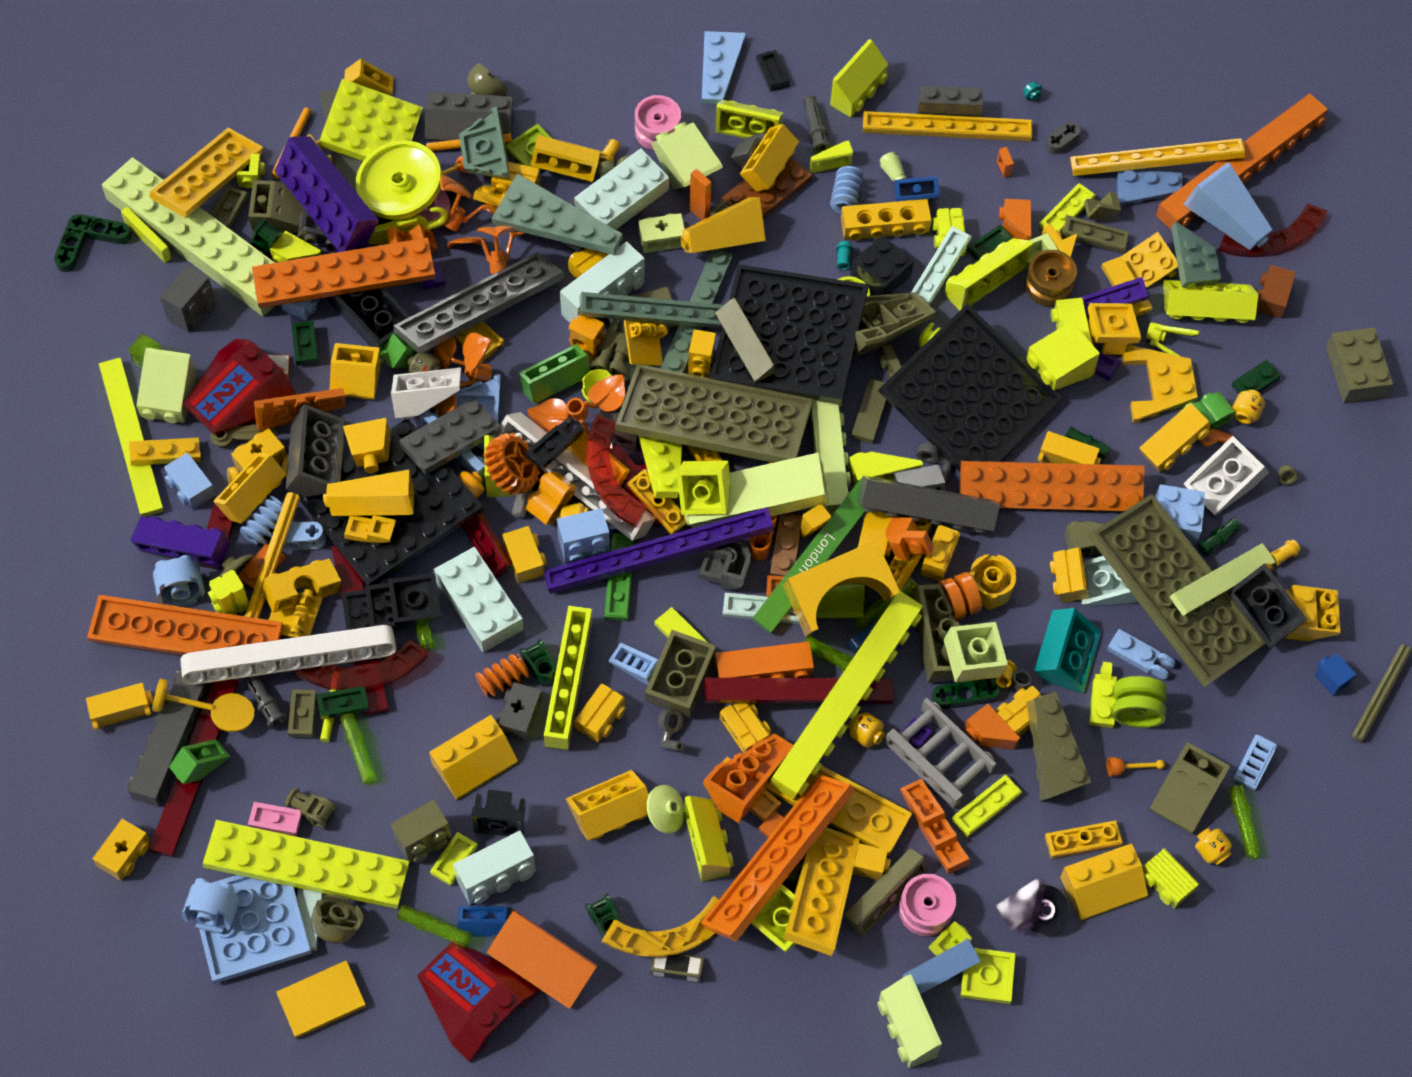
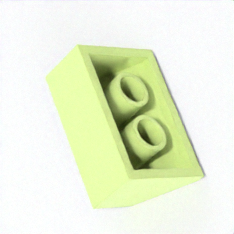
M909 974L880 993L877 1005L881 1015H886L889 1021L887 1028L891 1038H896L899 1044L897 1051L901 1061L906 1062L908 1067L912 1068L937 1058L942 1043L913 977Z

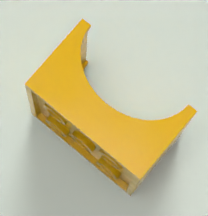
M877 539L792 576L785 581L783 588L805 636L812 634V632L818 629L816 622L818 605L825 593L837 586L844 584L865 585L878 592L884 601L900 593Z

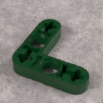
M83 214L73 215L67 223L54 256L57 268L62 272L74 269L86 238L114 244H126L132 236L129 226L126 223ZM98 226L106 227L101 233L94 231ZM75 239L78 241L75 246L66 245L69 240Z
M996 678L939 685L933 690L931 701L936 702L941 709L991 703L998 698L1000 686L997 685ZM987 680H989L990 690H993L992 695L985 691ZM968 689L971 691L972 697L964 699L960 696L959 691ZM953 691H955V700H953L954 695L951 696ZM939 693H943L946 696V701L938 698Z

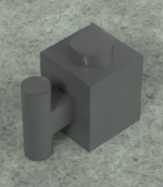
M767 132L749 136L746 140L738 142L731 159L741 169L744 168Z

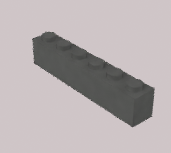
M864 475L857 503L863 507L862 510L876 513L878 509L885 511L886 515L894 517L904 514L907 515V518H913L915 521L926 518L933 524L942 525L943 522L951 523V527L964 529V526L973 527V531L986 533V530L994 531L1000 507L999 503L991 499Z
M180 668L175 672L173 678L174 685L171 690H168V694L204 702L212 682L196 685L186 684L182 680ZM166 700L162 712H158L156 716V726L153 733H149L147 737L146 750L138 758L137 771L128 781L127 789L133 800L160 807L174 775L169 766L181 748L186 746L201 708Z

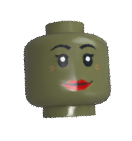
M427 351L421 354L413 353L407 363L409 365V373L442 370L440 359Z

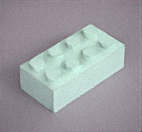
M640 148L574 197L575 207L616 230L669 190V177Z
M626 241L618 247L615 255L609 254L560 291L561 315L569 323L573 318L578 317L580 314L579 295L581 292L627 296L633 290L641 288L645 282L644 257Z
M475 547L434 569L436 583L483 653L523 631L522 617Z

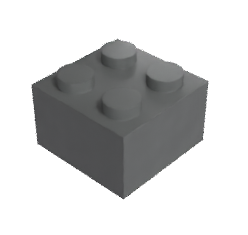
M188 265L160 296L167 320L188 333L200 323L202 316L207 311H210L215 304V297L209 277Z

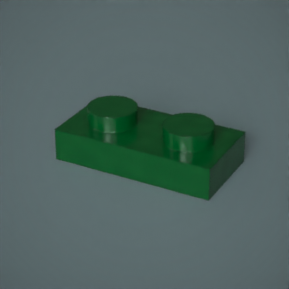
M314 321L292 323L296 366L319 363Z
M1266 359L1234 380L1231 386L1238 394L1249 390H1255L1260 393L1278 381L1281 374Z
M364 686L317 694L321 720L369 711Z

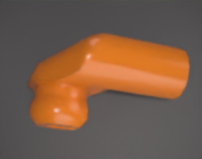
M1213 428L1209 430L1206 437L1200 440V443L1206 447L1218 442L1225 444L1233 435Z

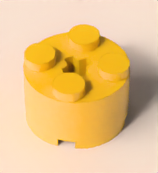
M987 554L974 561L969 574L976 583L982 606L992 610L1004 605L1011 598L1016 583V570L1012 562L1001 555L989 556L990 554Z

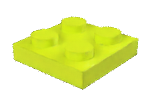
M974 948L981 962L962 972L960 998L1011 1004L1015 953Z

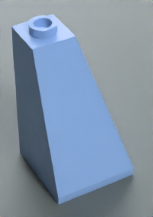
M1229 162L1199 183L1184 202L1188 209L1249 250L1256 245L1260 248L1269 240L1267 236L1272 231L1271 226Z

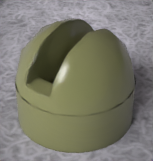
M1291 465L1281 466L1278 470V478L1282 484L1289 485L1297 479L1296 470Z

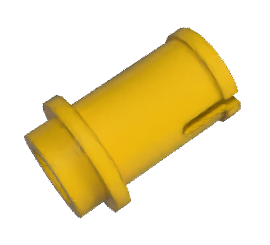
M615 139L609 140L603 152H600L598 162L613 161L614 163V157L621 148V144Z
M1287 540L1285 545L1270 554L1276 561L1274 564L1279 566L1290 557L1298 556V552L1301 549L1295 540Z
M1007 660L1008 666L1002 675L996 678L997 685L1005 688V684L1006 687L1011 685L1013 674L1017 671L1015 663L1011 660Z

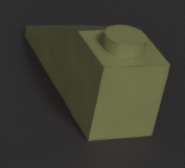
M1074 521L1066 526L1064 533L1067 548H1081L1084 557L1101 554L1088 536L1104 524L1092 521Z

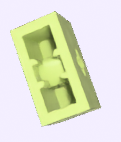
M681 213L667 214L654 218L647 217L638 220V232L643 254L682 248L681 236H683L682 230L685 228Z

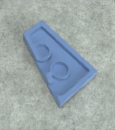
M1139 169L1117 171V195L1120 207L1133 202L1134 204H1140L1143 200L1165 199L1182 188V173Z

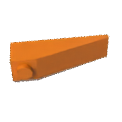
M774 733L754 744L748 751L742 754L740 752L734 755L733 759L728 762H721L716 765L704 779L703 784L717 809L740 823L768 786L773 775L794 745Z

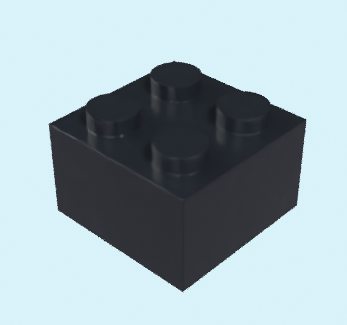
M881 235L852 260L851 276L868 284L869 290L874 295H888L912 276L914 260Z

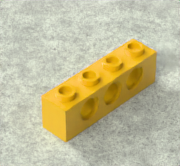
M927 199L843 206L841 210V225L844 240L878 239L881 235L884 237H899L908 234L921 235L930 232L931 215Z

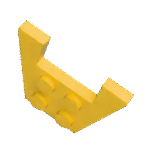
M1127 345L1122 354L1123 366L1147 365L1152 400L1131 402L1130 409L1133 423L1141 422L1142 419L1149 416L1151 418L1158 416L1160 412L1169 409L1171 411L1190 402H1196L1198 396L1190 358Z

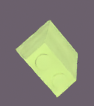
M684 121L674 126L675 131L669 134L667 131L655 136L657 140L651 143L664 172L669 177L673 190L690 185L691 172L695 169L707 176L723 168L721 162L694 122L686 125Z
M146 348L136 405L140 417L147 420H165L168 423H185L188 410L183 406V403L195 387L198 378L191 354Z

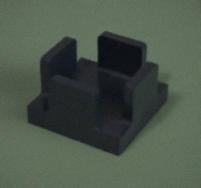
M488 790L486 806L482 808V794L477 793L475 806L472 809L474 832L508 837L521 831L522 835H524L526 799L520 798L519 810L515 811L511 807L512 792Z

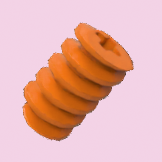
M518 653L517 657L510 654L508 656L509 662L504 658L501 659L500 666L497 663L492 664V671L487 667L484 668V675L480 672L475 674V678L486 697L487 693L495 697L496 688L502 693L505 692V683L512 688V679L521 683L520 675H524L527 679L530 678L527 667Z

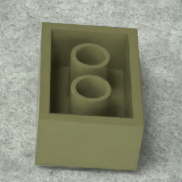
M1375 327L1332 333L1326 349L1343 403L1386 398L1393 386V382Z
M671 630L646 688V702L664 709H676L683 716L691 718L703 690L704 680L708 678L714 664L715 653H717L716 645Z

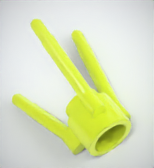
M1151 322L1146 339L1151 340L1150 345L1158 347L1168 354L1180 356L1159 343V341L1164 342L1167 332L1195 336L1199 335V331L1164 326Z

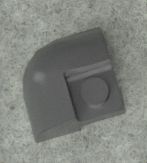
M740 540L705 550L699 578L721 584V589L735 590L742 587L751 560V553L748 547Z

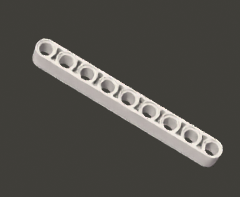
M380 625L191 652L183 655L180 663L183 682L189 685L387 657L394 654L397 648L392 627Z

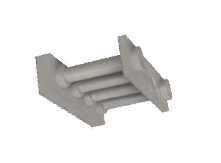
M926 698L921 707L924 713L903 733H898L893 728L886 735L884 743L954 809L962 799L961 789L982 769L990 775L996 763L993 756L989 752L983 751L943 713L941 707L936 702H931ZM932 720L941 730L920 749H915L909 744V739ZM948 736L959 745L937 766L931 765L926 760V756ZM966 752L976 762L955 782H949L943 773Z

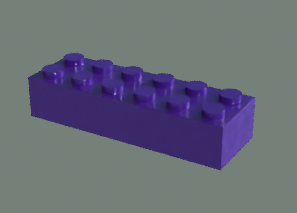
M310 136L289 137L275 168V173L339 252L366 248L377 225L378 218Z

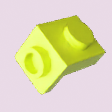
M251 154L249 171L236 172L239 187L252 188L253 180L261 181V176L265 175V162H261L260 154Z
M954 921L941 932L928 948L937 956L968 938L971 941L972 937L968 934L965 927Z

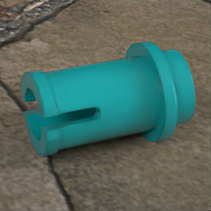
M840 241L836 246V251L838 252L836 267L840 270H848L851 267L850 259L853 246L849 241Z

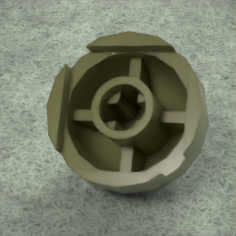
M477 63L468 74L467 86L471 90L470 94L505 96L509 90L480 63Z
M327 894L323 896L322 900H318L313 908L311 916L312 928L322 940L333 944H342L352 939L363 922L361 909L357 905L354 908L349 904L350 899L347 897Z

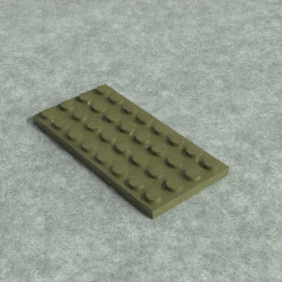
M637 364L616 422L615 431L775 463L798 457L813 399Z
M1153 494L1099 527L1088 536L1204 688L1265 644V641L1227 591L1182 616L1170 596L1209 574L1212 570Z

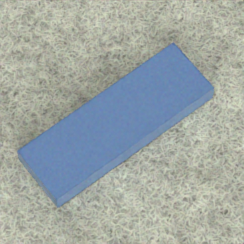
M968 938L902 975L905 977L911 974L919 993L922 994L981 962Z

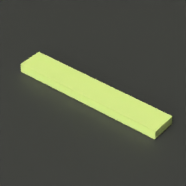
M1262 543L1173 593L1170 598L1182 616H1185L1233 588L1264 563L1273 565L1276 561Z

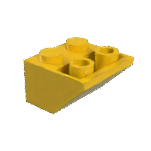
M335 343L331 359L330 390L343 388L345 397L374 400L382 364L380 348Z
M1293 585L1289 589L1308 620L1287 635L1285 639L1311 641L1341 633L1338 590Z

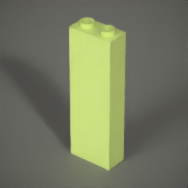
M819 453L731 472L728 513L685 515L688 526L696 528L767 507L770 516L816 507L819 504H829L823 461Z

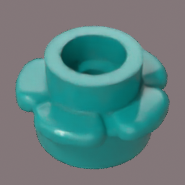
M1036 81L1029 83L1022 91L1025 94L1024 97L1032 101L1037 99L1042 94V85H1038Z

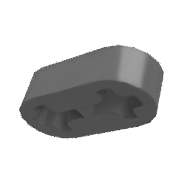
M1072 121L1062 124L1047 136L1046 150L1052 154H1059L1078 140L1081 130L1080 126Z

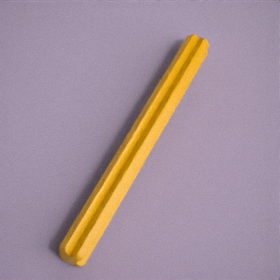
M290 492L286 495L245 617L259 618L265 601V596L262 592L264 578L275 572L300 500L298 494Z

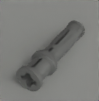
M809 95L803 99L810 125L809 138L813 141L812 150L814 154H819L831 148V144L827 141L826 136L828 132L822 124L817 99L815 96Z
M259 675L244 677L246 684L258 702V711L264 714L268 721V728L276 729L285 724L288 720L287 715L281 712L278 707L279 702L277 698L269 694Z

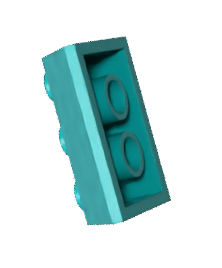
M1075 608L1052 610L1034 672L1047 683L1084 693L1101 631Z

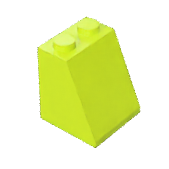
M1071 321L1030 346L1027 361L1033 369L1040 373L1041 379L1046 385H1050L1053 390H1057L1092 377L1095 372L1099 352Z

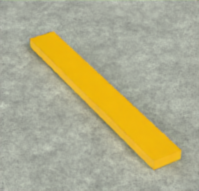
M864 111L863 133L1031 141L1032 120Z
M1242 138L1073 156L1070 157L1073 176L1245 158V149Z

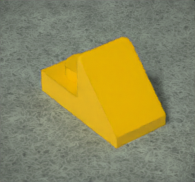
M1051 224L1043 227L1042 235L1048 233L1058 250L1071 257L1077 234L1062 240L1060 232L1055 230Z

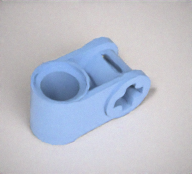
M292 521L283 549L297 551L319 550L323 548L327 539L323 533L322 526L318 522Z

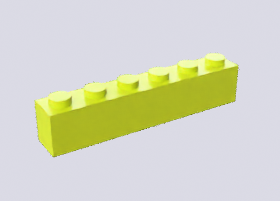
M568 606L544 732L545 747L569 750L592 626V609Z

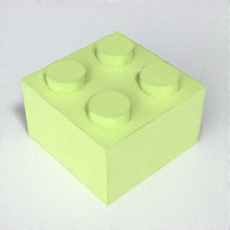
M996 622L951 627L944 638L955 683L997 678L1002 675L1008 666Z

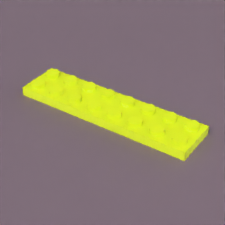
M220 820L215 822L203 860V868L324 894H337L348 899L398 909L409 867V861Z

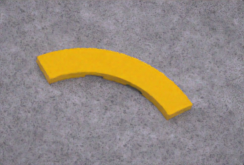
M715 896L712 897L706 907L696 917L686 924L670 930L645 931L632 928L614 920L601 942L623 953L642 957H664L690 950L715 934L705 929L701 922L719 899Z

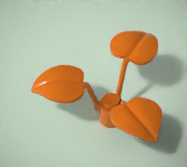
M441 175V190L453 191L457 194L453 206L448 211V219L444 224L447 228L456 232L462 222L466 224L469 219L481 210H486L494 215L498 207L487 203L486 205L482 204L468 216H465L466 211L459 207L458 203L462 195L471 198V193L461 183L446 175Z
M511 226L478 228V232H485L494 236L495 251H491V256L485 243L486 238H458L450 241L447 247L449 249L457 243L482 245L487 262L489 261L490 274H495L507 268V260H510L509 255L513 239L526 233L516 231L515 227ZM506 231H510L506 254L504 255V251H499L498 236Z
M470 333L463 345L464 361L453 357L456 351V342L453 337L435 346L434 356L440 359L442 369H447L450 361L465 366V376L470 380L462 382L460 387L474 384L477 381H489L492 376L491 366L481 363L493 341L492 339L484 337L479 333ZM455 393L433 406V412L441 417L454 410L457 406Z
M614 375L595 383L588 393L589 400L594 404L588 403V401L583 403L581 399L573 398L566 405L562 400L554 398L527 409L531 421L547 433L571 416L574 421L580 422L585 433L593 438L584 421L589 413L587 408L595 409L599 406L603 412H613L623 405L626 396L624 376ZM606 439L597 441L607 451L613 448Z

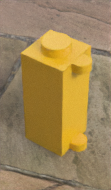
M1047 431L1037 461L1045 463L1099 464L1101 458L1097 457L1099 448Z
M143 682L86 698L94 731L99 730V727L142 715H152L150 704H153V696L151 690L145 689Z

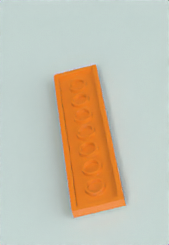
M428 238L252 266L259 308L436 279Z
M961 461L960 494L995 500L1000 504L999 508L1126 511L1143 500L1145 466Z
M99 595L87 639L97 643L185 655L191 652L280 640L284 625L283 622Z
M819 774L702 920L701 924L703 927L736 942L813 843L817 841L828 824L833 821L843 805L847 803L855 792L851 784Z

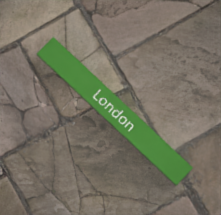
M862 478L752 617V620L769 634L792 606L783 588L785 581L792 576L826 562L865 512L862 510L863 507L857 503Z

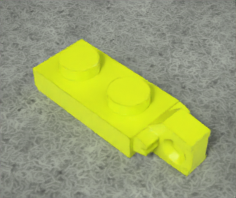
M1103 662L1100 674H1095L1093 679L1089 725L1113 728L1114 726L1112 715L1113 704L1116 701L1114 698V685L1117 677L1111 676L1112 663Z

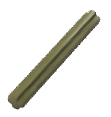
M1405 644L1400 645L1352 734V738L1358 742H1363L1412 652V649Z

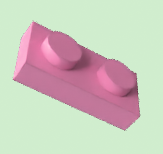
M254 802L248 826L297 836L302 819L301 810Z

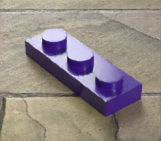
M1140 277L1079 298L1083 299L1088 320V306L1090 303L1134 305L1149 300V295L1144 279Z

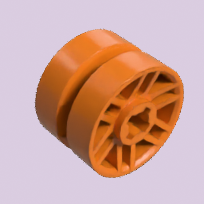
M968 572L956 575L953 579L948 578L938 582V584H941L953 609L952 614L956 621L965 618L966 615L971 616L982 611L980 593L975 581Z

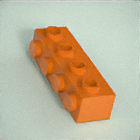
M810 642L715 653L717 678L813 677L814 665Z

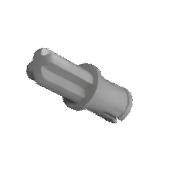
M533 487L522 494H515L516 499L512 515L516 518H523L525 516L528 504L527 499L532 493Z

